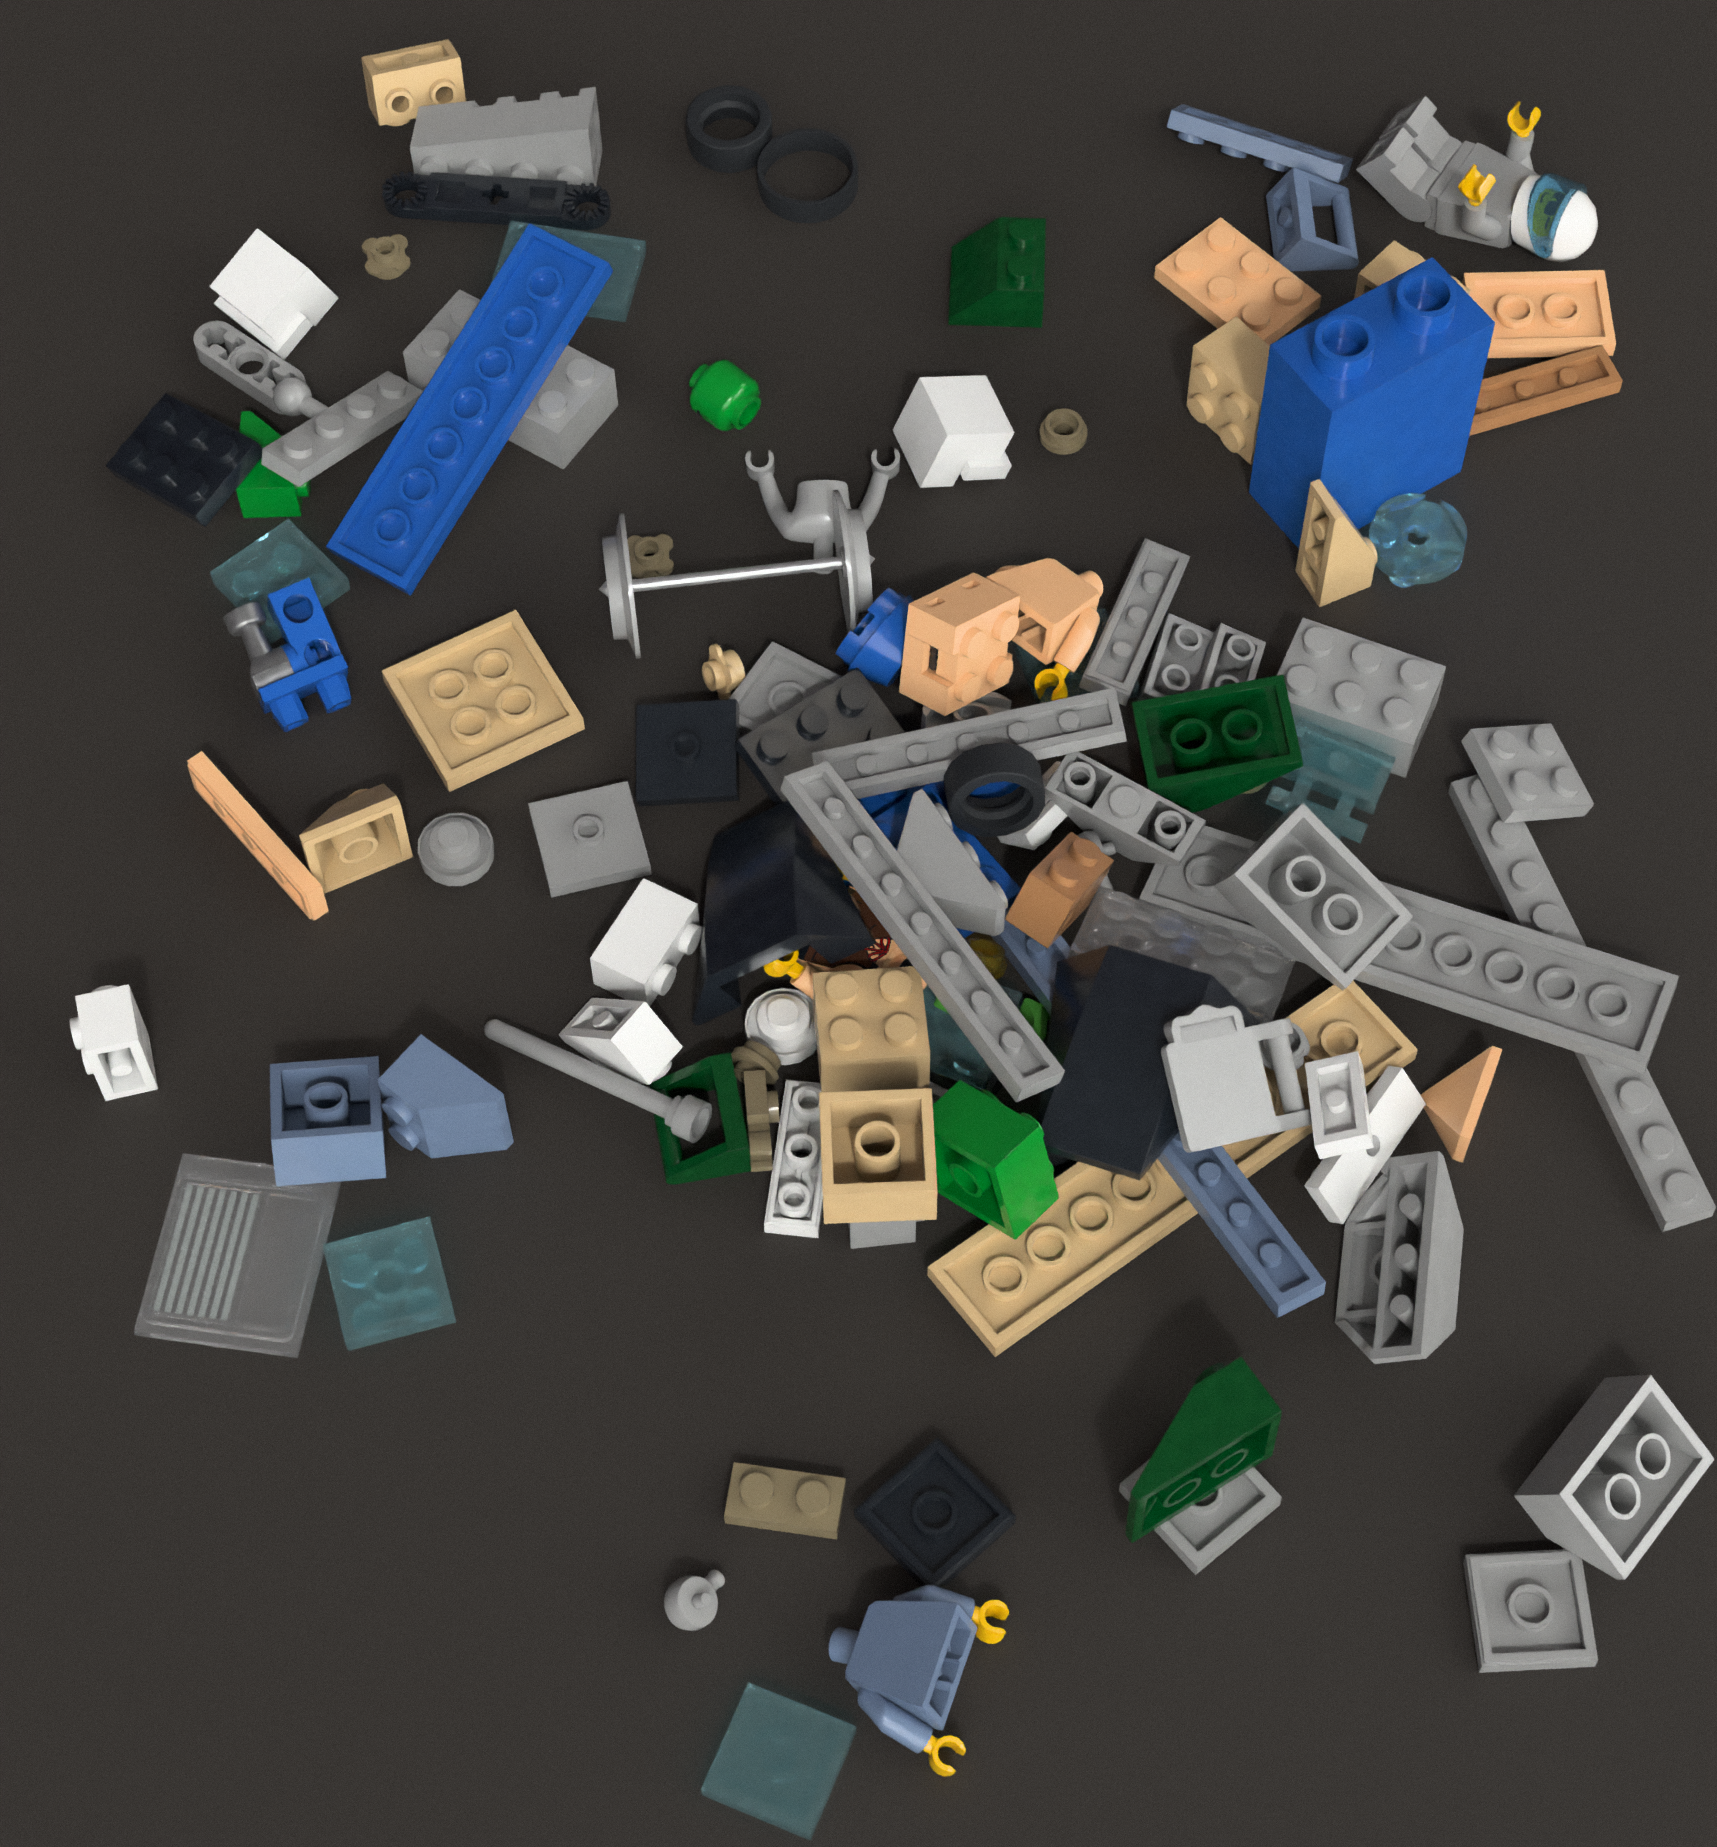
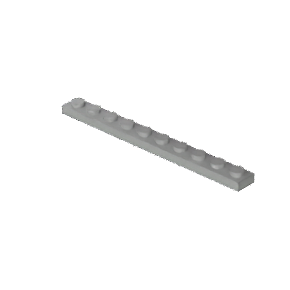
M1478 774L1451 782L1448 794L1511 923L1586 946L1525 822L1503 823ZM1575 1052L1661 1231L1665 1232L1712 1217L1716 1206L1648 1069L1646 1068L1645 1073L1642 1074Z

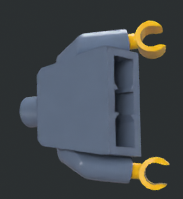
M932 1584L924 1585L895 1596L892 1601L873 1602L868 1606L860 1630L837 1627L830 1637L829 1657L834 1662L848 1664L845 1670V1678L858 1692L859 1706L881 1732L916 1754L922 1750L929 1754V1764L934 1772L941 1776H952L956 1770L940 1761L938 1750L942 1747H949L956 1753L964 1756L966 1753L965 1746L955 1736H944L940 1739L932 1735L933 1729L941 1731L944 1729L975 1635L987 1644H995L1000 1642L1006 1634L1004 1629L989 1625L985 1617L1006 1620L1009 1610L1006 1604L1000 1600H990L983 1604L982 1607L975 1605V1600L971 1597Z

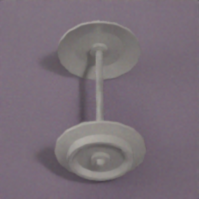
M833 490L832 503L836 557L633 580L624 513L619 514L615 535L602 537L607 581L598 589L609 597L614 640H628L636 659L641 658L634 592L838 569L848 632L850 630L853 632L856 628L858 614L869 612L867 609L873 604L870 565L875 558L869 554L862 510L847 509L839 490Z

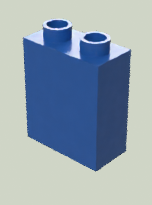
M1431 257L1270 344L1249 494L1298 549L1300 547L1310 482L1320 479L1352 520L1356 528L1360 529L1461 472L1495 322L1445 269Z

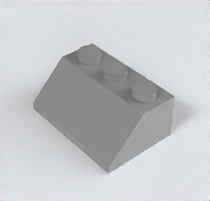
M1652 1375L1606 1377L1517 1490L1514 1497L1546 1538L1613 1578L1625 1580L1714 1461V1457Z

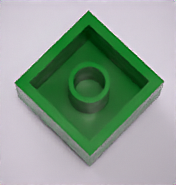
M959 1080L933 1104L937 1193L1016 1240L1059 1199L1053 1176L1054 1167L1048 1158L1043 1139V1128L1031 1115L1025 1112L1020 1114L1003 1105L991 1092L984 1089L979 1091L962 1080Z

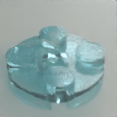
M1408 493L1395 496L1385 501L1378 508L1375 518L1370 524L1368 538L1374 544L1377 552L1378 561L1375 565L1382 572L1389 575V579L1394 585L1408 588L1414 584L1437 582L1460 568L1467 540V527L1460 513L1452 505L1442 500L1440 505L1434 502L1425 501L1426 495ZM1409 533H1415L1418 538L1427 537L1428 540L1422 545L1413 544L1408 541Z

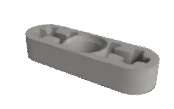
M210 321L204 323L194 333L193 341L197 356L204 366L278 414L283 413L274 404L273 393L276 385L286 378H298L306 383L305 377L300 370L226 322ZM223 342H225L226 349L220 346ZM248 361H258L263 364V367L253 374H244L239 371L240 366Z

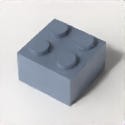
M379 1056L270 1064L271 1144L276 1186L386 1178L383 1108L381 1106L382 1095L377 1081L380 1078Z

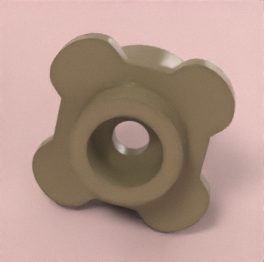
M394 234L391 237L385 236L378 239L369 238L365 240L362 244V251L367 254L368 261L365 263L366 272L383 280H391L401 276L411 265L410 258L405 255V248L408 246L407 238L400 234Z
M659 534L656 537L648 536L642 538L634 535L627 539L632 577L642 579L667 576L673 571L674 562L669 558V551L673 548V540L670 536Z

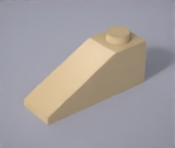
M1320 479L1310 482L1295 571L1317 605L1321 607L1370 587L1378 557L1372 541L1368 537H1362L1352 520Z

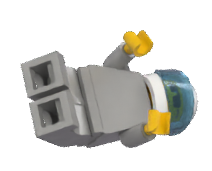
M1425 95L1396 113L1380 135V140L1375 142L1356 168L1402 216L1414 222H1425V227L1441 235L1502 249L1509 247L1514 241L1519 246L1545 260L1564 262L1579 257L1589 249L1597 233L1598 218L1596 208L1587 196V187L1584 184L1555 173H1546L1542 176L1537 175L1533 170L1530 157L1534 140V131L1532 129L1539 121L1541 111L1535 106L1531 112L1530 119H1524L1519 113L1520 101L1514 104L1508 114V124L1512 131L1505 156L1477 142L1475 144L1466 140L1461 143L1458 139L1450 136L1433 117L1437 108Z

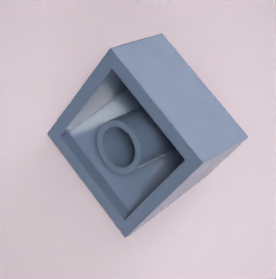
M422 1034L377 1080L383 1099L381 1106L387 1114L390 1124L388 1131L402 1147L409 1151L416 1147L430 1158L507 1150L514 1143L504 1094Z

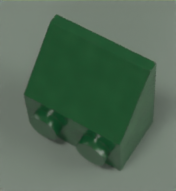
M998 217L952 246L949 325L1042 328L1046 218Z

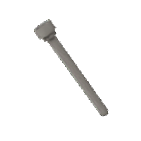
M491 1019L484 1026V1033L487 1038L665 1118V1124L671 1127L672 1134L691 1143L697 1142L709 1125L712 1105L695 1096L687 1095L685 1098L676 1096L673 1099L498 1019Z

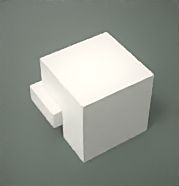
M258 228L209 286L219 295L214 304L283 360L287 358L310 328L319 323L339 298L308 267Z
M987 376L919 377L893 428L895 437L919 487L954 486L959 474H961L963 481L1005 479L1012 467L1005 449L1014 435V431Z

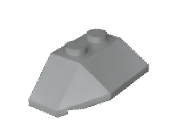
M1440 1151L1388 1158L1380 1170L1383 1174L1366 1191L1345 1222L1335 1323L1374 1364L1426 1359L1456 1329L1464 1228L1445 1158Z

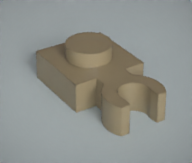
M765 1070L743 1071L751 1172L773 1170L769 1123L780 1122L777 1090L767 1091Z

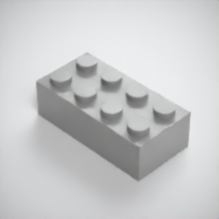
M459 289L403 351L409 383L423 391L425 390L481 301L480 299ZM567 345L508 440L564 470L618 407L614 369Z

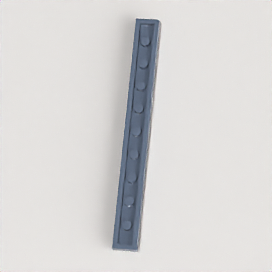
M1010 908L1005 910V917L1009 912ZM1005 920L1004 932L991 937L1051 1016L1057 962L1076 956V954L1061 935L1047 949ZM1178 1132L1157 1159L1276 1318L1324 1295L1326 1281L1222 1146L1187 1153L1182 1146L1180 1133Z

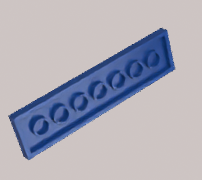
M530 223L528 224L326 545V548L332 554L411 596L613 273L609 262Z

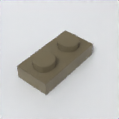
M734 1462L724 1513L725 1524L837 1540L846 1490V1478Z

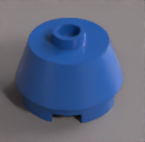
M887 588L867 609L869 611L853 632L850 630L835 653L849 667L847 673L859 668L867 680L885 687H889L901 675L908 605L914 601L911 595L905 597L900 592L897 593L893 589Z

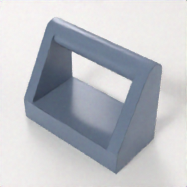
M1292 167L1266 194L1274 259L1289 271L1346 270L1355 268L1359 264L1348 188ZM1313 206L1333 207L1337 244L1316 237Z

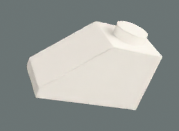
M591 998L558 1034L565 1043L594 1063L637 1083L650 1085L666 1075L672 1066L671 1060L683 1047L645 1001Z

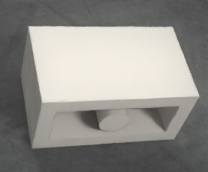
M643 878L590 957L594 984L626 1000L645 1001L650 1007L658 994L664 996L669 991L676 977V966L684 954L691 955L695 951L701 940L702 927L699 922L698 904Z

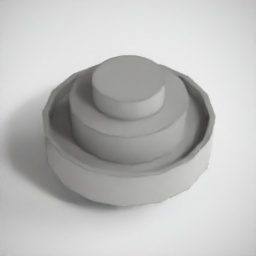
M448 813L435 818L424 827L418 838L419 861L425 874L435 882L446 886H464L477 881L488 872L494 860L493 837L488 826L478 817L466 813Z

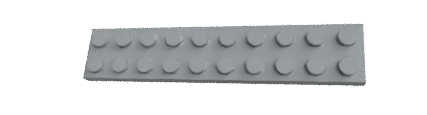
M1204 826L1180 866L1155 863L1140 895L1139 910L1304 963L1250 924L1214 887L1256 841ZM1380 881L1413 917L1354 980L1642 1074L1645 1073L1676 990L1678 975Z

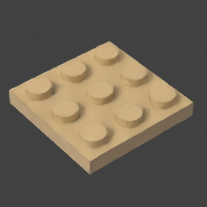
M517 610L382 670L384 683L449 792L585 729L581 713Z

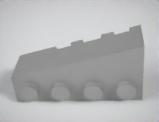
M596 87L580 89L579 96L561 97L559 91L541 93L540 100L517 102L515 96L497 98V102L488 106H479L475 101L419 106L410 144L414 174L430 175L431 172L557 180L567 181V184L571 185L585 183L586 186H589L590 183H594L596 187L603 151Z

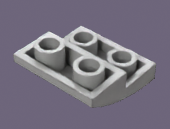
M1168 613L1162 622L1137 701L1255 680L1266 642L1223 623L1218 626L1215 632H1212Z

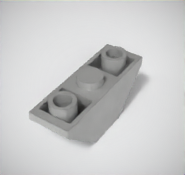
M1080 752L1066 754L1045 787V794L1083 832L1096 831L1102 844L1112 841L1116 852L1132 861L1180 866L1206 824V820Z
M923 789L914 792L897 852L955 928L991 936H997L1004 932L1005 909L1008 908V901L1001 886L995 880L989 882L980 870V862L975 850L967 841L962 843L952 831L951 819L942 804H933Z

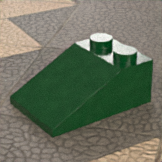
M1284 675L1132 702L1135 733L1146 788L1191 813L1208 809L1303 767V759Z
M1242 1357L1227 1366H1224L1223 1363H1216L1196 1378L1195 1385L1131 1490L1125 1535L1131 1543L1273 1455L1282 1410Z

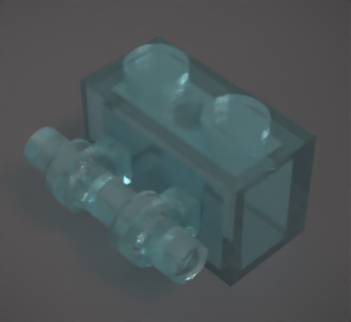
M1300 718L1296 726V732L1303 759V767L1281 776L1296 783L1292 793L1273 785L1265 804L1284 811L1283 814L1301 803H1304L1339 840L1341 836L1361 843L1368 824L1351 818V812L1356 807L1374 815L1393 771L1396 757ZM1310 790H1315L1339 800L1335 811L1308 800Z

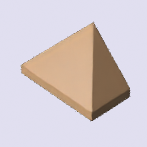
M1489 1047L1420 1094L1426 1103L1424 1110L1453 1160L1463 1163L1501 1056V1048Z

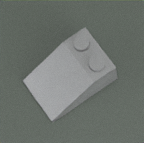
M1304 803L1283 814L1214 885L1250 924L1341 990L1346 989L1413 917L1402 903Z

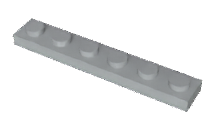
M1114 687L812 753L814 765L828 761L857 799L944 781V774L954 759L963 752L984 744L1006 743L1018 745L1031 752L1036 760H1042L1126 742L1127 739L1117 692Z

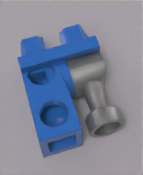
M310 578L267 595V608L286 643L273 649L260 627L266 622V616L259 602L240 606L223 617L229 633L232 636H242L251 661V685L264 714L271 712L283 732H288L308 722L309 717L300 699L317 692L326 713H333L351 704V695L347 682L348 666L340 652Z

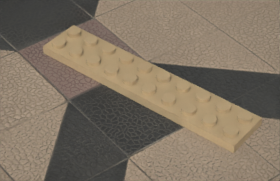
M1354 981L1344 990H1341L1336 985H1332L1286 1017L1290 1018L1292 1023L1298 1025L1303 1030L1310 1045L1309 1054L1304 1056V1064L1296 1070L1305 1110L1310 1109L1305 1063L1358 1051L1363 1064L1367 1094L1388 1066L1404 1068L1416 1058L1418 1049ZM1264 1066L1275 1115H1284L1274 1070ZM1312 1125L1222 1145V1147L1245 1177L1248 1178L1311 1134L1313 1129ZM1158 1159L1140 1181L1077 1162L1054 1178L1059 1199L1016 1240L988 1224L929 1265L927 1276L994 1357L998 1356L1198 1214Z

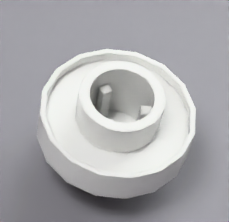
M787 988L770 990L756 998L748 1008L744 1023L747 1041H757L771 1049L780 1059L781 1065L786 1066L802 1062L817 1049L813 1000L799 990Z

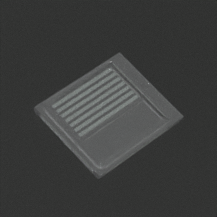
M183 1153L135 1324V1335L207 1345L214 1348L221 1347L298 1358L342 1181L276 1186L274 1165Z

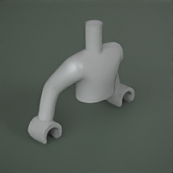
M877 449L872 452L871 468L873 475L863 501L858 508L862 510L866 531L877 517L884 499L888 480L893 479L899 473L900 454L897 449H894V462L889 466H882L877 462ZM751 450L748 451L745 456L747 474L754 481H758L768 515L781 535L790 541L813 543L814 559L833 557V543H835L833 490H839L846 508L852 509L848 485L838 480H810L801 482L797 487L795 508L793 512H789L773 476L775 463L772 451H768L769 462L767 465L760 468L752 465ZM833 570L818 571L815 573L830 574L833 572Z

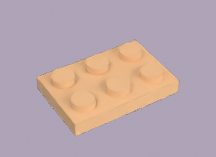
M1221 217L1155 266L1154 278L1217 329L1237 316L1269 346L1320 308L1321 295Z
M1605 270L1464 273L1462 284L1470 289L1469 296L1495 322L1487 358L1562 357L1603 345L1608 356H1613L1616 339Z

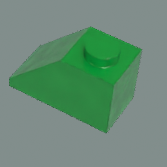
M241 411L240 433L256 441L262 449L282 437L251 411ZM261 458L236 489L243 518L300 517L302 514V498L310 497L311 479L298 487L263 466Z

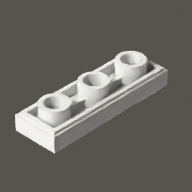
M1388 1066L1367 1094L1373 1148L1323 1158L1304 1185L1329 1222L1344 1224L1426 1105L1401 1067Z
M786 1080L764 1220L765 1233L819 1238L823 1210L819 1110L820 1083ZM798 1153L809 1154L807 1157L799 1158L795 1156Z

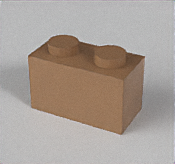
M1070 832L1030 872L1005 920L1048 949L1089 906L1114 860L1102 853L1100 848L1092 841L1080 838Z

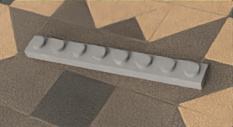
M825 761L784 776L780 789L1014 1101L1019 1102L1060 1084L1065 1072L1063 1067L831 764Z

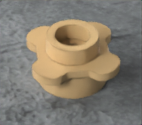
M713 644L709 646L710 656L708 661L702 665L703 679L709 690H717L720 700H728L731 697V691L736 690L745 678L744 667L740 657L734 650L730 649L722 652L718 644Z

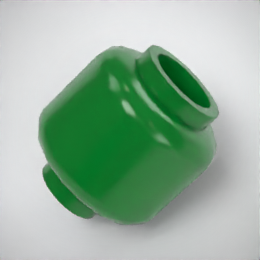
M726 359L716 361L710 366L708 364L701 365L690 379L689 386L692 390L689 400L692 410L721 431H729L734 428L738 430L743 429L754 419L759 411L761 399L758 397L759 387L757 381Z

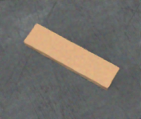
M201 751L187 760V767L195 790L306 916L315 921L327 913L329 910L322 885L210 759Z

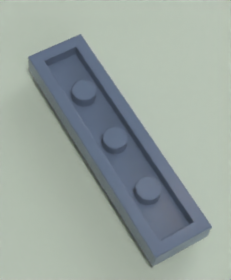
M1185 104L1171 110L1167 128L1179 131L1178 138L1186 142L1204 144V141L1207 140L1220 144V151L1227 155L1246 158L1247 154L1263 158V165L1270 169L1288 172L1290 167H1294L1331 182L1339 183L1346 178L1353 158Z

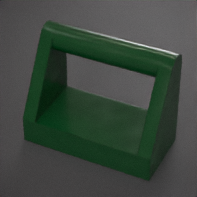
M731 1053L709 1056L649 1085V1088L671 1098L714 1090L724 1143L684 1160L680 1137L672 1134L671 1127L665 1124V1118L654 1114L667 1184L677 1185L751 1171L749 1142Z

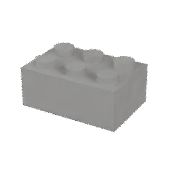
M1302 618L1277 676L1284 675L1298 741L1406 778L1438 702L1446 666Z

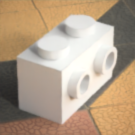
M129 984L118 987L113 985L101 986L91 991V993L75 996L78 1017L70 1018L72 1038L76 1050L81 1049L87 1075L94 1074L105 1101L157 1090L158 1084L149 1034Z

